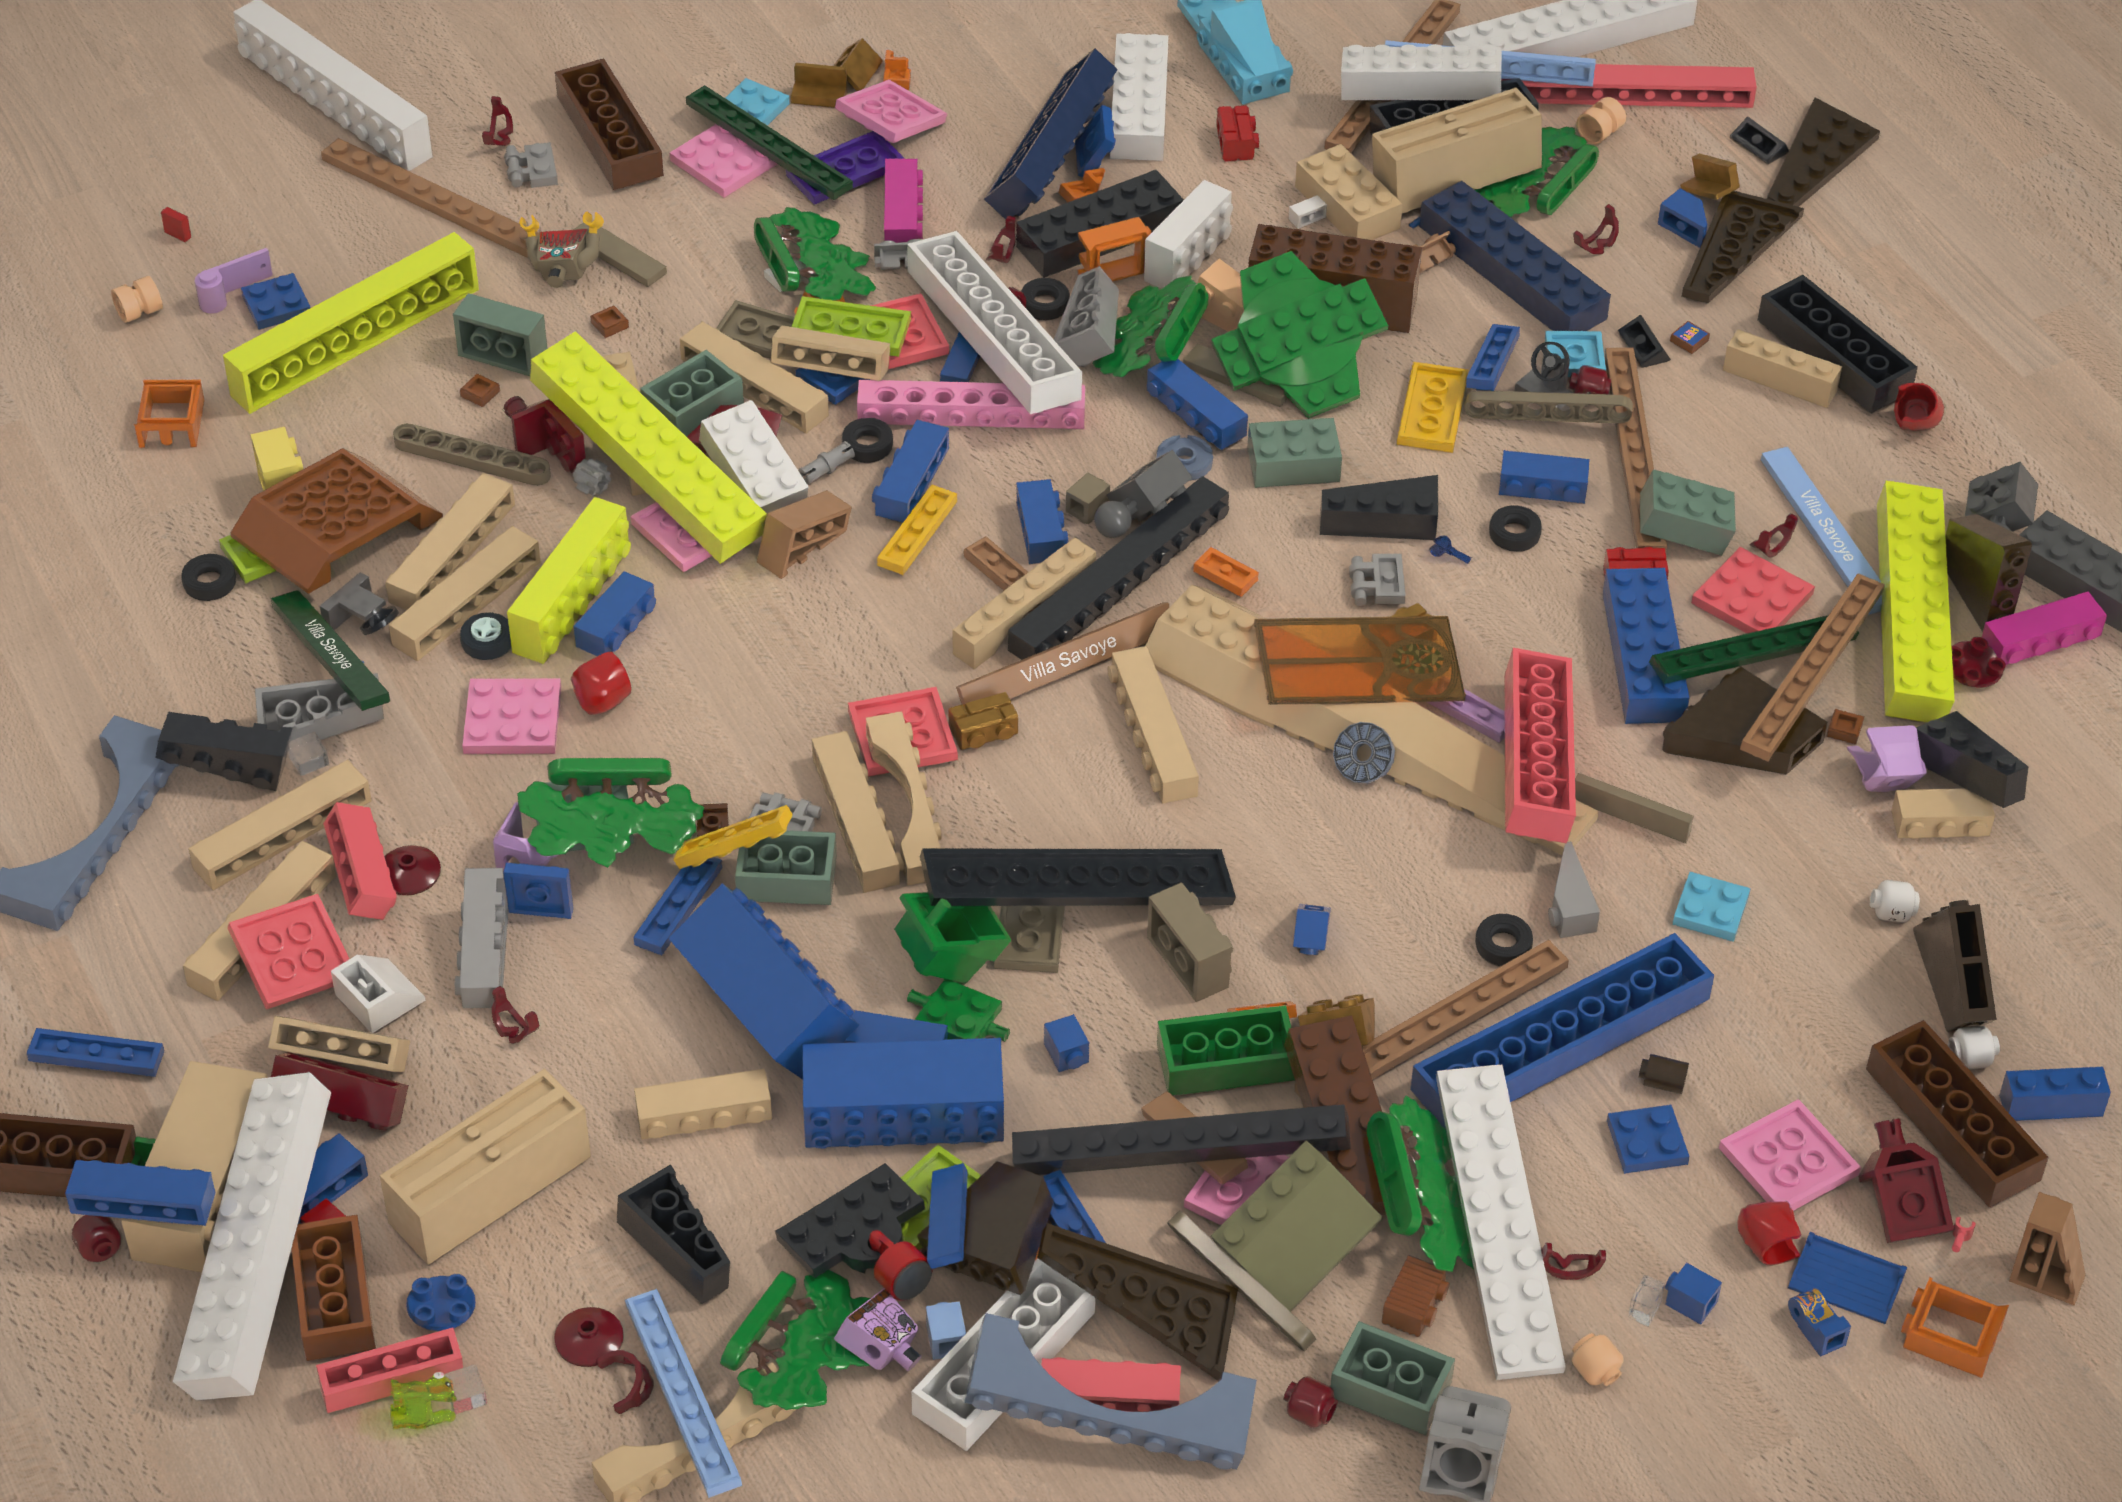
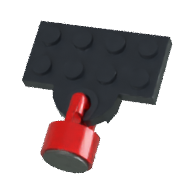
M886 1163L775 1231L777 1241L814 1278L842 1261L851 1269L864 1274L866 1269L874 1268L875 1280L894 1299L905 1301L919 1295L926 1288L932 1276L933 1269L930 1268L927 1258L912 1243L904 1241L901 1227L902 1223L925 1210L924 1200Z

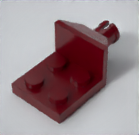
M514 396L506 401L503 409L505 410L504 413L512 421L515 451L534 455L548 449L552 456L556 455L560 460L566 472L570 471L573 475L577 464L586 459L584 435L550 399L536 402L529 406L519 396Z
M1900 1118L1875 1123L1874 1127L1877 1131L1880 1149L1871 1154L1858 1178L1860 1183L1873 1181L1887 1243L1954 1231L1938 1158L1914 1142L1906 1144Z

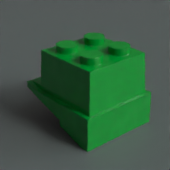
M928 892L906 893L899 897L907 911L894 930L901 940V946L912 958L915 969L924 976H934L967 983L987 960L995 961L1011 942L1010 936L991 906H951L945 899H940L936 906H931Z

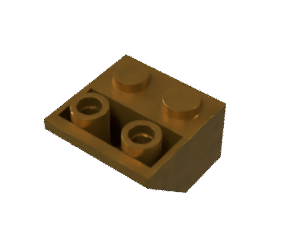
M1363 994L1344 997V1000L1338 1001L1337 1004H1333L1332 999L1313 1002V1005L1306 1006L1307 1011L1298 1016L1299 1025L1303 1026L1352 1015L1361 1045H1367L1374 1041V998L1364 999Z

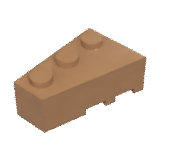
M826 490L767 513L757 563L780 579L788 575L787 569L796 562L803 564L808 560L806 555L816 547L822 550L846 532L852 506Z
M2039 1192L2028 1219L2009 1282L2075 1306L2086 1273L2073 1204L2056 1196Z

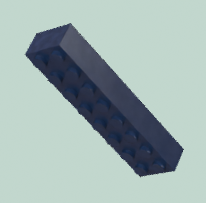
M1096 48L1063 74L984 198L1003 218L1006 219L1007 216L1013 217L1014 215L1021 216L1031 202L1036 204L1044 196L1043 188H1046L1054 180L1055 175L1053 172H1056L1065 162L1063 156L1067 155L1075 146L1073 140H1076L1085 130L1083 124H1086L1095 114L1093 108H1096L1104 100L1105 96L1103 93L1114 84L1115 81L1112 78L1118 69Z
M1460 181L1422 202L1419 225L1421 229L1430 236L1436 233L1440 236L1450 231L1446 240L1455 246L1456 252L1453 254L1552 331H1588L1607 320L1611 298L1610 293L1465 182Z

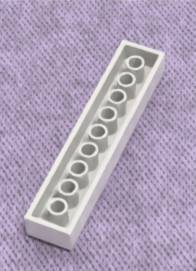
M253 0L233 12L235 19L234 28L237 32L239 43L238 50L244 58H248L261 70L268 72L275 80L289 87L293 93L299 94L310 105L316 106L327 117H331L340 123L344 129H348L357 135L361 141L371 145L378 153L388 157L395 165L410 171L433 157L426 114L262 0Z
M1562 0L1444 32L1443 45L1456 46L1464 44L1469 47H1481L1482 45L1491 44L1496 47H1502V51L1578 57L1694 25L1697 0Z
M957 231L907 244L908 273L1030 414L1040 413L1044 410L1065 406L1081 400L1082 371Z
M310 1072L254 1079L173 1379L177 1386L195 1400L254 1395L331 1092Z

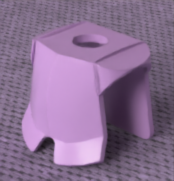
M1913 725L1868 728L1866 734L1872 745V752L1864 751L1859 746L1847 747V750L1854 757L1863 776V785L1868 791L1889 792L1906 789L1927 774L1925 763L1921 759L1917 728Z
M516 802L493 840L496 868H503L504 870L505 864L509 863L512 857L518 859L520 863L546 866L551 859L558 855L543 856L528 842V838H523L521 812L518 802Z

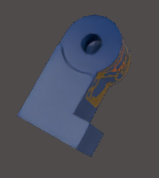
M1812 1288L1789 1299L1788 1307L1791 1316L1820 1357L1846 1346L1851 1325L1844 1316L1838 1317L1828 1305L1824 1295L1818 1289Z

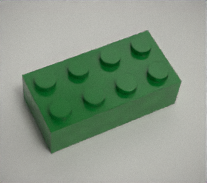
M1286 1005L1158 1021L1157 1048L1167 1091L1174 1096L1295 1081L1284 1046L1288 1030L1292 1028Z

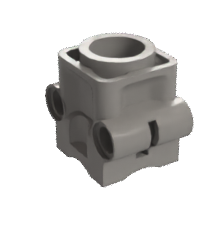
M1453 1386L1446 1387L1442 1395H1439L1436 1404L1419 1490L1437 1495H1452L1465 1499L1468 1502H1490L1504 1449L1511 1404L1504 1398Z

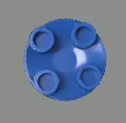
M453 1274L451 1276H435L428 1279L418 1278L412 1284V1290L408 1295L406 1307L409 1317L415 1324L427 1330L442 1331L456 1328L465 1323L475 1309L476 1300L472 1288L467 1284L466 1278L460 1274Z

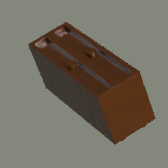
M1258 224L1249 256L1248 268L1292 251L1319 280L1334 285L1341 284L1343 287L1365 278L1388 324V330L1403 333L1410 332L1418 295L1422 247Z

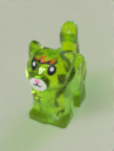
M442 1372L434 1373L425 1382L411 1381L399 1383L397 1380H391L393 1404H390V1419L393 1429L410 1428L420 1430L444 1421H454L456 1418L454 1411L441 1409L433 1412L431 1405L432 1401L455 1402L457 1400L453 1391L452 1380L445 1377Z

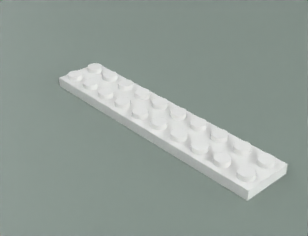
M1503 1065L1437 1071L1436 1081L1496 1380L1564 1373L1566 1366Z

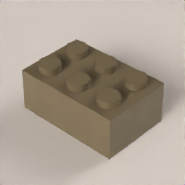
M1181 882L1149 896L1147 938L1195 1002L1229 988L1230 973L1232 972V943L1226 935H1222L1217 929L1213 917L1203 911L1196 895L1193 892H1189Z

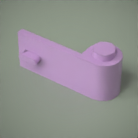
M261 249L199 273L195 277V286L200 309L206 313H218L224 310L227 305L226 293L273 276L268 249Z

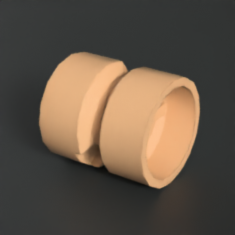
M1602 98L1592 108H1589L1577 118V131L1581 137L1585 138L1586 142L1594 145L1599 144L1624 125L1626 122L1625 110L1614 98Z
M150 276L133 281L132 287L125 284L111 290L114 306L124 323L140 318L141 312L150 314L161 310L163 307L159 291Z

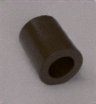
M1650 1054L1649 1060L1642 1059L1638 1078L1644 1079V1086L1682 1095L1689 1063Z

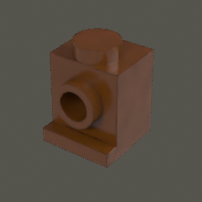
M727 803L699 804L704 807L703 817L697 820V837L729 826Z

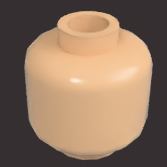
M1594 1333L1588 1334L1573 1347L1572 1364L1588 1384L1599 1385L1604 1383L1605 1386H1608L1621 1376L1622 1373L1619 1369L1623 1364V1355L1606 1335L1600 1334L1595 1336Z

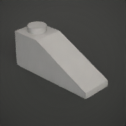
M1571 841L1567 842V844L1565 843L1553 905L1548 910L1550 924L1552 927L1556 926L1560 938L1597 932L1600 910Z

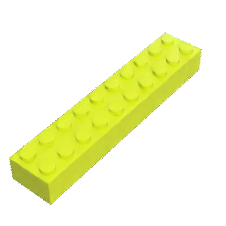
M453 232L223 354L230 396L251 414L462 300L468 293L473 294L478 291L479 285L474 248Z
M576 331L531 359L530 381L720 564L763 535L764 521L767 513Z
M1886 480L1877 502L1879 576L1881 583L1885 584L1881 595L1885 716L1929 722L1948 715L1955 701L1943 489Z

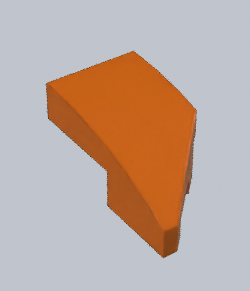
M886 50L883 82L891 80L909 90L911 69L908 68V58L894 57V51Z
M1105 169L1087 170L1084 172L1083 180L1061 183L1058 193L1067 202H1071L1099 191Z

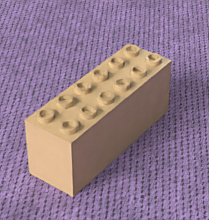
M1517 88L1373 133V175L1403 204L1402 213H1407L1413 209L1420 208L1423 201L1460 181L1465 182L1475 190L1521 174H1527L1542 168V114Z
M196 1061L189 1062L145 1166H165L170 1169L181 1170L199 1169L204 1172H211L216 1192L206 1226L122 1218L121 1222L132 1260L196 1272L203 1271L254 1079L267 1078V1074Z
M544 1068L382 1173L380 1180L388 1223L428 1265L591 1157L585 1108Z

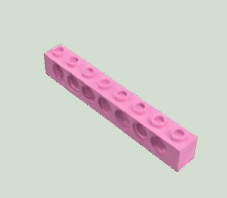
M859 380L857 415L858 419L875 418L888 425H914L916 420H921L940 426L1084 429L1085 385H1082L1081 400L1065 406L1044 410L1040 413L1030 414L1004 383Z

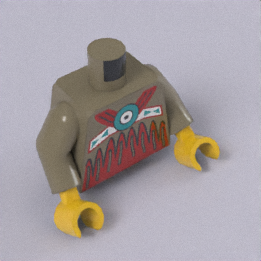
M587 211L583 214V222L589 226V229L539 232V236L535 234L539 229V222L533 215H531L532 224L526 227L525 219L523 217L520 218L519 224L528 236L525 238L528 258L535 270L541 272L543 279L551 287L559 288L563 285L564 280H578L582 278L586 268L598 258L600 234H597V229L603 226L604 219L597 212H595L593 222L591 213Z

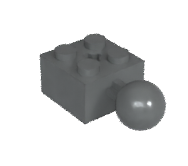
M1173 449L1142 466L1106 495L1110 501L1100 505L1094 516L1095 526L1102 535L1109 538H1117L1124 535L1129 530L1132 520L1137 518L1140 522L1150 514L1157 513L1167 505L1166 501L1170 498H1176L1186 490L1184 484L1191 480L1192 476Z
M2021 462L2004 466L1995 472L1979 476L1969 483L1965 516L1978 514L2012 532L2034 524L2039 484Z

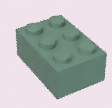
M470 293L466 295L453 313L458 356L530 376L531 359L548 349L544 314Z
M704 350L640 388V393L686 437L720 405H740L744 403L742 378L708 350Z
M1334 418L1249 423L1247 449L1255 488L1340 482L1342 454Z
M1653 469L1640 492V533L1722 556L1736 532L1735 492Z
M786 830L784 834L777 838L771 839L768 837L760 840L752 847H740L735 873L736 887L749 900L753 899L755 902L831 905L837 859L836 833Z
M1358 1321L1332 1372L1330 1387L1334 1390V1399L1426 1435L1433 1422L1438 1397L1452 1383L1455 1358Z

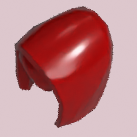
M1904 383L1898 386L1899 390L1894 405V415L1900 429L1912 431L1935 428L1941 422L1945 407L1941 397L1933 388L1924 383Z
M613 652L603 653L580 665L571 676L576 698L581 708L589 715L603 714L617 706L631 694L632 689L628 674L622 662Z
M1788 1201L1761 1202L1749 1204L1741 1208L1737 1220L1738 1232L1744 1243L1749 1246L1761 1263L1777 1265L1800 1257V1253L1792 1239H1798L1802 1234Z

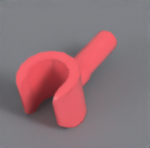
M1961 1217L1956 1218L1954 1223L1955 1230L1952 1232L1955 1237L1952 1246L1954 1252H1959L1963 1241H1968L1973 1236L1976 1225L1974 1221H1972L1970 1227L1965 1228L1960 1225Z

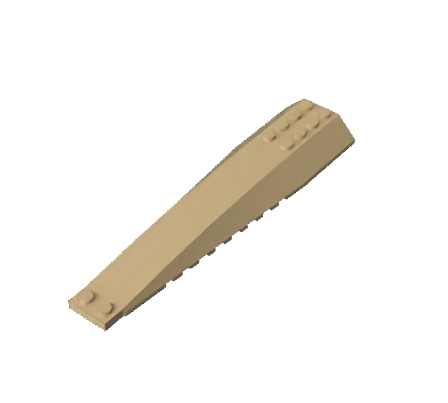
M1191 585L1158 618L1145 645L1149 650L1157 671L1239 714L1271 728L1275 725L1286 730L1287 735L1300 740V737L1306 738L1314 742V747L1323 751L1326 748L1334 751V744L1339 734L1348 726L1359 722L1373 723L1385 729L1394 744V763L1387 775L1395 778L1394 782L1406 786L1407 783L1421 789V794L1432 799L1442 798L1447 801L1448 806L1459 811L1467 809L1474 812L1475 818L1505 830V756L1386 686L1381 689L1382 697H1394L1397 702L1268 705L1254 623L1274 622L1208 588ZM1284 627L1261 628L1267 661L1339 659L1306 638ZM1350 665L1268 666L1274 699L1374 697L1372 687L1377 681ZM1366 744L1359 747L1357 757L1360 761H1366L1370 758L1372 753L1370 746ZM1576 800V817L1567 842L1571 841L1574 847L1596 822L1599 811ZM1518 836L1534 844L1539 843L1563 855L1565 843Z

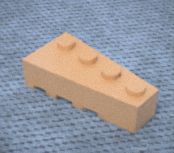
M1219 258L1199 276L1197 282L1205 286L1208 294V305L1201 318L1230 332L1237 329L1241 315L1244 312L1240 273Z

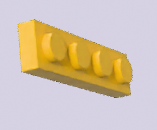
M932 484L879 554L877 566L904 575L957 503V493Z
M784 805L685 841L673 860L679 869L690 865L697 867L709 858L715 856L719 858L724 857L734 849L743 846L744 848L752 847L760 840L768 837L771 839L777 838L786 832L793 814L789 807Z

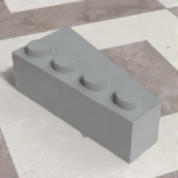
M1100 266L1078 275L1054 337V341L1077 367L1087 366L1094 360L1114 353L1119 289Z
M378 673L373 674L379 681ZM335 679L255 689L257 722L267 724V730L280 731L282 726L293 728L288 751L384 719L383 705L361 711Z
M465 868L464 899L461 903V919L463 923L459 927V944L462 947L461 951L457 952V969L460 970V976H455V995H461L463 1008H491L494 1003L492 991L498 986L503 987L509 914L503 868Z

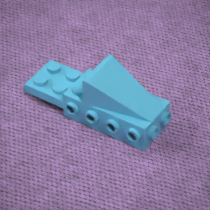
M1178 0V8L1197 32V40L1200 47L1242 105L1290 92V79L1293 75V68L1290 61H1287L1281 54L1280 48L1272 42L1261 0H1244L1240 2L1235 0Z

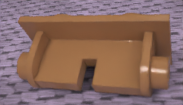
M1450 231L1440 236L1438 233L1430 236L1421 246L1413 245L1422 247L1420 274L1435 265L1430 257H1432L1437 265L1453 257V253L1456 252L1455 246L1446 240Z

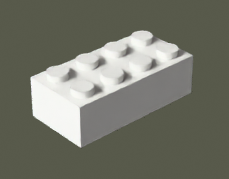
M1203 180L1145 239V282L1162 289L1176 278L1189 276L1201 266L1202 261L1208 255L1214 253L1216 247L1223 239L1226 240L1232 230V225H1230V216L1233 210L1231 191Z
M752 400L701 421L699 441L714 464L766 513L807 498L808 485Z

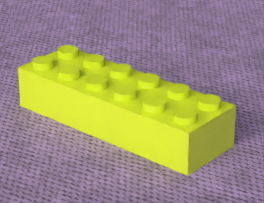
M594 497L507 611L513 654L544 664L549 656L557 651L560 641L572 631L575 621L586 612L592 598L600 593L604 582L608 577L613 576L622 558H626L630 552L631 542L628 537L629 521L626 516V507Z

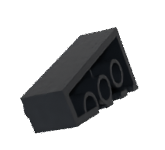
M1438 475L1322 490L1320 535L1436 540Z
M168 712L158 739L155 758L169 764L193 768L198 772L222 776L230 781H240L254 785L259 789L276 791L286 763L293 728L282 726L280 731L267 730V724L254 723L252 728L238 726L236 720L224 719V721L219 723H213L205 716Z
M671 1164L618 1195L617 1223L701 1304L728 1289L730 1260L711 1230L708 1231L699 1209H695L689 1200L688 1191L683 1184L680 1185L676 1172Z

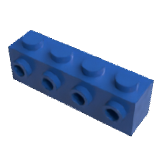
M1179 359L1169 362L1161 361L1147 370V391L1150 395L1160 400L1171 412L1176 413L1188 426L1197 430L1208 442L1213 443L1220 450L1247 436L1248 414Z
M916 420L912 429L906 431L901 449H896L891 467H886L882 483L874 488L872 502L875 503V516L902 523L905 521L925 494L949 450L948 427Z
M76 1160L65 1195L71 1214L206 1226L216 1192L211 1172H204L199 1169L181 1170L170 1169L165 1166L148 1167L137 1166L131 1163L115 1164L103 1163L98 1160Z

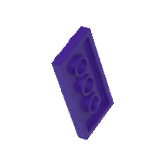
M874 131L814 155L853 181V188L885 175V159H905L883 136ZM786 170V176L814 205L829 199V197Z

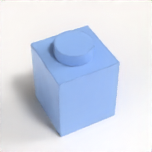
M960 1301L952 1303L940 1302L935 1305L926 1306V1328L933 1360L942 1359L966 1334Z

